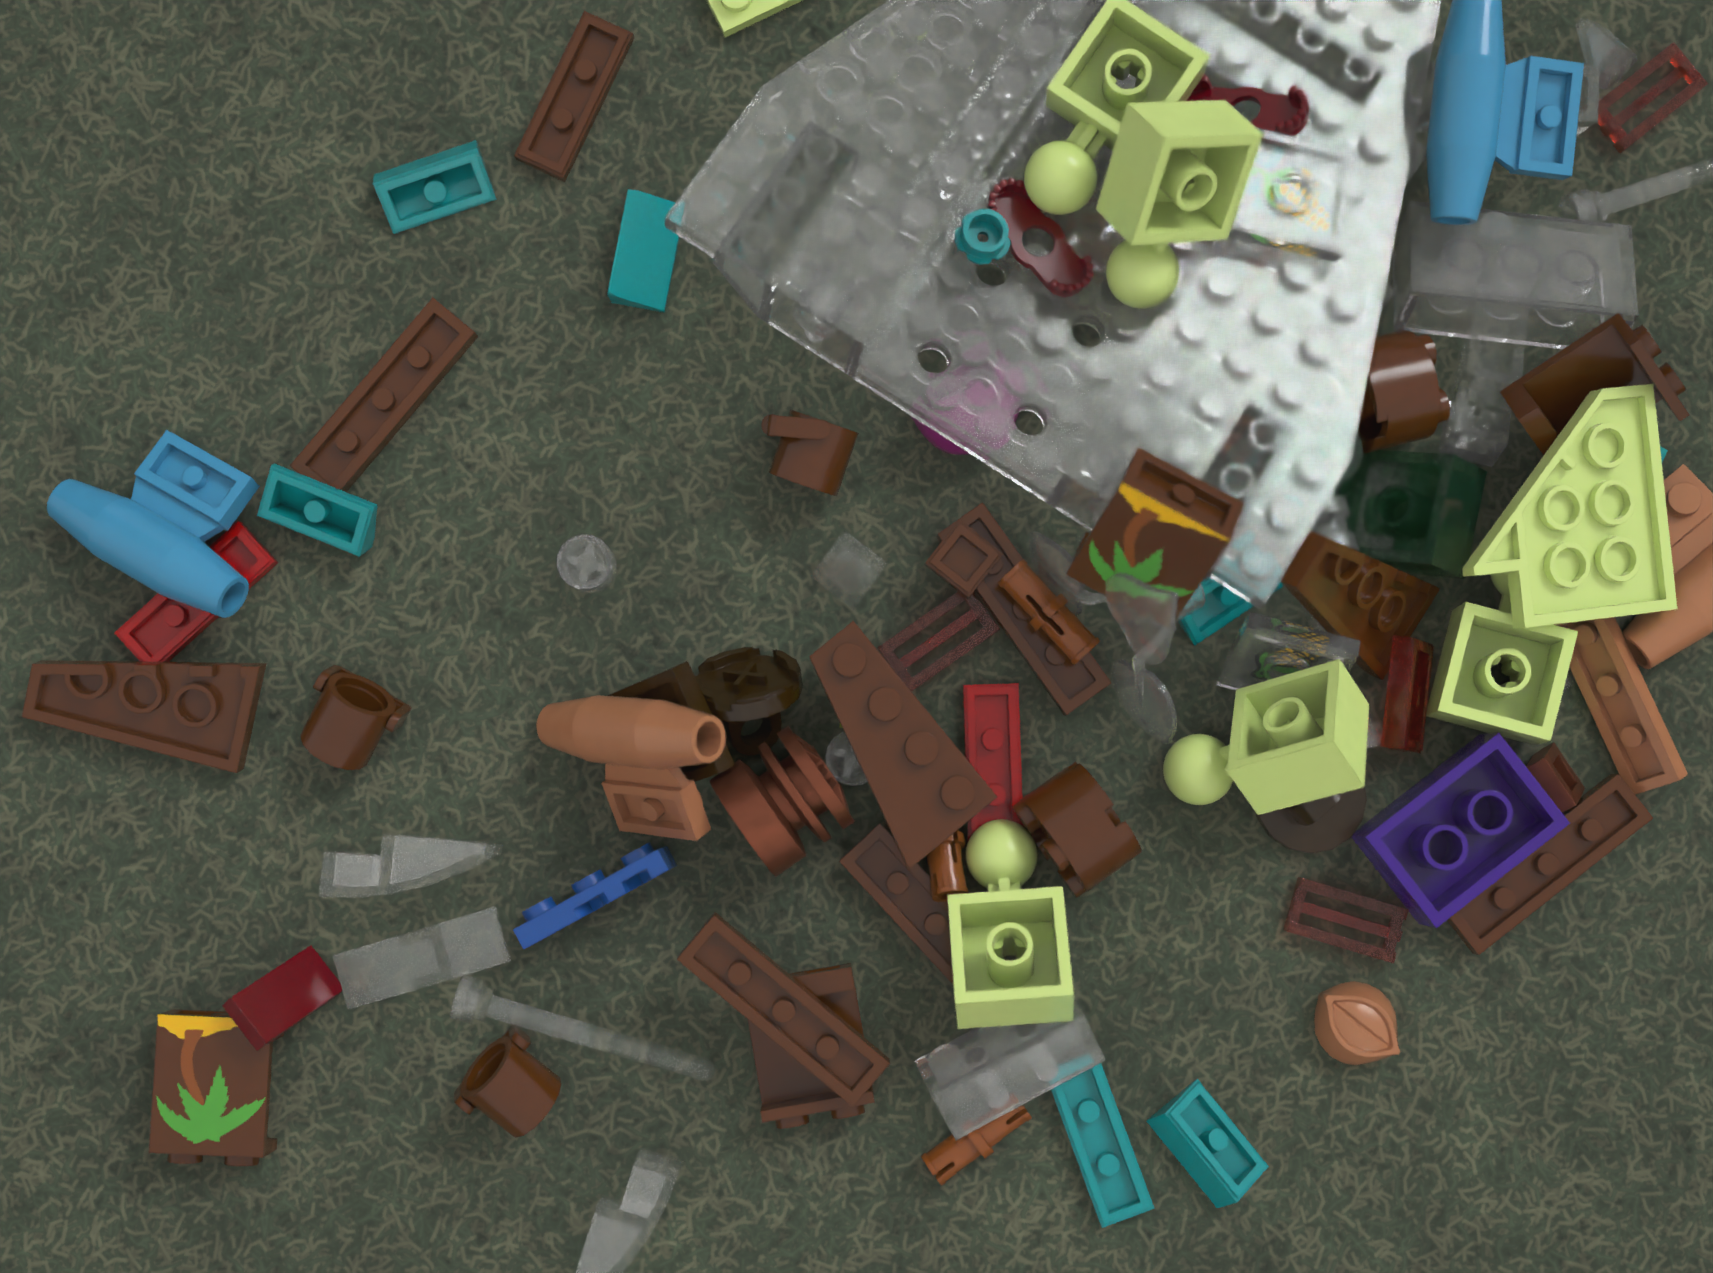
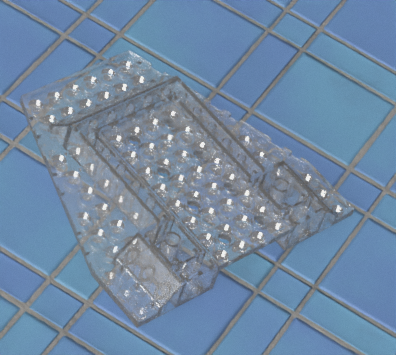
M888 0L764 84L665 216V227L714 258L713 264L758 318L1089 531L1093 529L1114 495L1124 471L1138 447L1245 503L1230 542L1204 580L1210 577L1258 609L1264 606L1352 461L1442 0H1127L1210 55L1204 75L1208 76L1212 86L1232 89L1254 86L1263 89L1266 93L1289 95V89L1293 85L1297 86L1298 90H1304V94L1308 96L1310 109L1308 123L1305 128L1297 135L1289 138L1262 137L1253 165L1264 171L1285 168L1295 172L1307 182V184H1300L1308 189L1313 199H1316L1331 217L1329 232L1324 235L1319 233L1312 235L1308 230H1303L1301 226H1297L1294 221L1289 220L1287 216L1281 215L1279 217L1270 212L1262 203L1259 195V178L1257 177L1254 182L1248 178L1228 239L1168 244L1178 259V283L1173 293L1164 302L1146 309L1132 308L1121 303L1112 294L1107 284V261L1115 247L1125 239L1096 210L1113 153L1105 145L1094 159L1097 168V186L1093 196L1084 207L1065 215L1050 214L1040 209L1046 217L1052 218L1060 225L1065 234L1066 241L1080 258L1086 255L1091 256L1090 263L1094 264V275L1088 286L1078 294L1071 297H1060L1051 293L1031 269L1024 267L1015 260L1010 248L1002 259L996 260L994 258L989 263L1002 269L1006 281L998 286L988 285L977 274V268L981 265L970 262L966 257L967 254L958 250L954 240L955 231L958 227L962 226V219L965 215L979 209H988V197L995 184H999L1002 179L1008 181L1010 178H1014L1016 181L1023 180L1024 182L1025 168L1031 155L1046 143L1066 140L1075 128V125L1046 107V91L1054 76L1107 0ZM1129 74L1123 81L1116 78L1117 86L1124 89L1135 88L1136 78ZM1242 101L1233 106L1248 121H1252L1260 112V105L1253 101ZM1030 229L1022 236V244L1025 250L1032 255L1045 256L1053 249V240L1044 230ZM984 234L977 236L980 242L988 241L987 236ZM1078 324L1092 326L1099 334L1100 344L1093 347L1079 344L1072 334V327ZM924 350H936L946 358L948 368L940 373L928 372L920 366L918 354ZM1020 411L1035 413L1043 423V431L1036 435L1022 433L1014 422V415Z

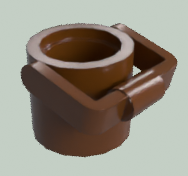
M791 409L788 416L775 414L765 416L761 423L763 432L768 436H781L769 473L808 488L837 496L859 433Z
M333 665L322 671L314 683L313 688L321 692L302 730L300 738L304 747L320 761L336 768L360 770L367 766L385 729L392 733L399 729L412 708L392 696L377 683L356 675L341 666Z
M513 1024L501 1038L488 1045L475 1059L463 1078L462 1083L454 1093V1102L469 1115L477 1108L514 1137H520L533 1130L551 1110L559 1095L561 1080L559 1076L526 1051L531 1044L530 1037Z

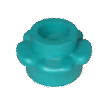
M979 209L965 215L962 219V226L956 229L954 236L958 250L965 252L967 259L978 265H987L994 258L996 260L1002 259L1007 254L1011 243L1008 238L1009 228L1007 222L998 212L991 209ZM984 234L987 236L988 241L980 242L977 236Z

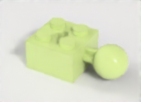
M1107 0L1047 87L1046 107L1075 125V128L1066 140L1046 143L1039 147L1029 158L1024 172V185L1031 201L1041 210L1055 215L1070 214L1084 207L1093 196L1097 186V168L1094 159L1104 145L1112 151L1114 150L1127 103L1186 101L1204 76L1210 55L1129 1ZM1129 74L1136 78L1135 88L1124 89L1116 85V78L1123 81Z
M1226 100L1127 103L1096 210L1125 239L1115 247L1109 256L1106 266V280L1112 294L1121 303L1137 309L1152 308L1164 302L1175 290L1179 279V263L1175 252L1168 245L1169 243L1228 239L1263 133Z
M1507 572L1490 574L1495 588L1502 594L1499 609L1496 610L1464 602L1452 610L1425 716L1487 733H1500L1502 737L1531 745L1551 741L1578 631L1557 625L1513 628ZM1501 663L1502 673L1510 676V682L1498 685L1491 675V667Z
M1340 659L1236 689L1230 744L1226 746L1217 738L1206 734H1192L1179 739L1171 746L1165 756L1163 764L1165 782L1169 790L1180 800L1193 805H1206L1221 799L1229 791L1234 781L1258 815L1365 787L1369 703Z
M1005 819L989 821L976 829L968 841L966 847L968 870L980 885L987 888L988 892L947 895L958 1029L1074 1021V991L1063 886L1021 889V885L1029 880L1036 868L1038 854L1031 834L1014 821ZM1014 955L1016 960H1004V956Z

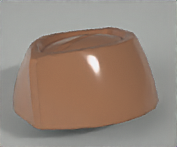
M1353 981L1341 983L1320 992L1315 1009V1035L1329 1056L1342 1063L1361 1065L1401 1053L1398 1046L1396 1012L1389 999L1379 989L1369 984Z

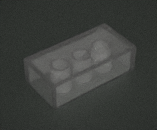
M1410 201L1393 243L1394 330H1409L1415 333L1564 349L1618 312L1631 328L1638 317L1632 225L1482 208L1478 221L1475 224L1446 225L1430 220V206L1428 202Z

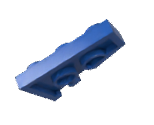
M649 842L620 858L625 867L605 878L600 869L572 884L571 886L576 895L556 905L551 896L523 911L522 914L526 923L513 929L523 950L678 866L668 847H662L654 851Z

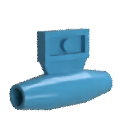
M1452 0L1435 61L1426 146L1430 220L1435 223L1446 225H1472L1477 223L1494 161L1509 170L1510 174L1564 180L1572 176L1584 63L1529 56L1506 65L1502 0Z
M166 430L135 471L134 475L136 478L131 499L74 479L64 480L50 494L47 502V512L53 520L94 556L160 595L222 618L235 614L245 602L249 591L248 580L204 542L223 530L228 531L260 486L249 475L174 433Z

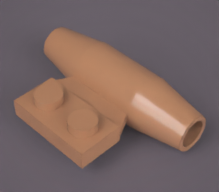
M1684 464L1664 480L1677 609L1637 614L1622 632L1636 663L1645 669L1655 667L1713 632V493Z
M603 695L551 703L542 709L537 719V734L543 744L592 763L605 764V780L602 782V786L619 831L698 841L711 830L703 807L702 796L697 790L694 780L687 779L679 767L710 763L719 758L725 747L726 733L722 722L717 717L666 700Z

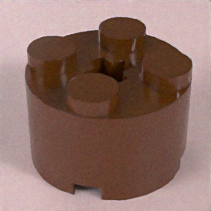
M1401 330L1341 344L1334 349L1331 361L1340 359L1339 374L1329 376V390L1340 430L1344 436L1355 435L1360 444L1352 446V448L1358 453H1369L1427 439L1434 434L1438 423L1449 419L1450 403L1445 391L1439 388L1434 368L1437 360L1436 347L1428 334L1417 336L1409 330Z
M1076 761L1012 806L1018 818L1033 837L1037 849L1047 861L1051 859L1059 869L1057 873L1075 898L1091 890L1142 852L1138 840L1126 821L1121 823L1112 806L1114 804L1092 775L1080 763L1077 764Z

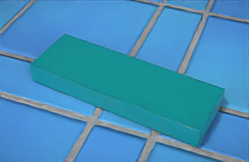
M1091 1047L1043 1065L1042 1068L1101 1227L1104 1228L1155 1209L1096 1048Z

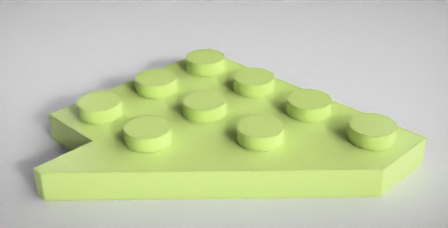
M1653 384L1603 388L1590 391L1463 566V577L1507 572L1513 628H1529L1677 609Z

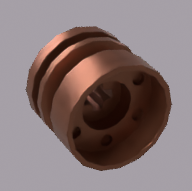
M789 726L776 733L790 753L782 761H779L766 742L758 746L761 758L767 768L765 773L758 777L747 764L738 760L734 763V766L709 780L713 790L737 827L775 877L806 856L805 848L797 833L805 825L824 843L832 838L818 817L829 809L843 830L855 822L849 812L841 785L815 748L793 733Z

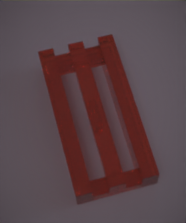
M1673 42L1586 111V114L1591 120L1595 119L1599 123L1601 132L1606 137L1609 136L1615 143L1613 145L1615 149L1622 153L1708 83ZM1668 60L1673 63L1676 68L1615 117L1607 110ZM1684 77L1688 81L1689 86L1628 134L1621 127L1622 124L1680 78Z
M959 592L955 593L878 647L885 660L911 692L1000 630L987 613L984 605L974 595V592L968 599ZM964 601L971 609L901 659L894 653L895 649ZM976 619L979 620L984 628L915 676H910L906 668Z
M1393 636L1381 738V747L1420 754L1423 751L1434 650L1433 644L1413 637Z
M1298 877L1283 930L1394 963L1397 954L1394 952L1396 943L1401 940L1403 931H1400L1403 920L1407 919L1409 910ZM1307 891L1391 916L1389 925L1387 927L1304 902ZM1305 913L1385 937L1383 946L1379 948L1299 924L1300 914Z

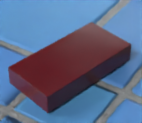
M310 945L232 996L222 1007L255 1050L259 1051L333 1000L345 988L312 945Z

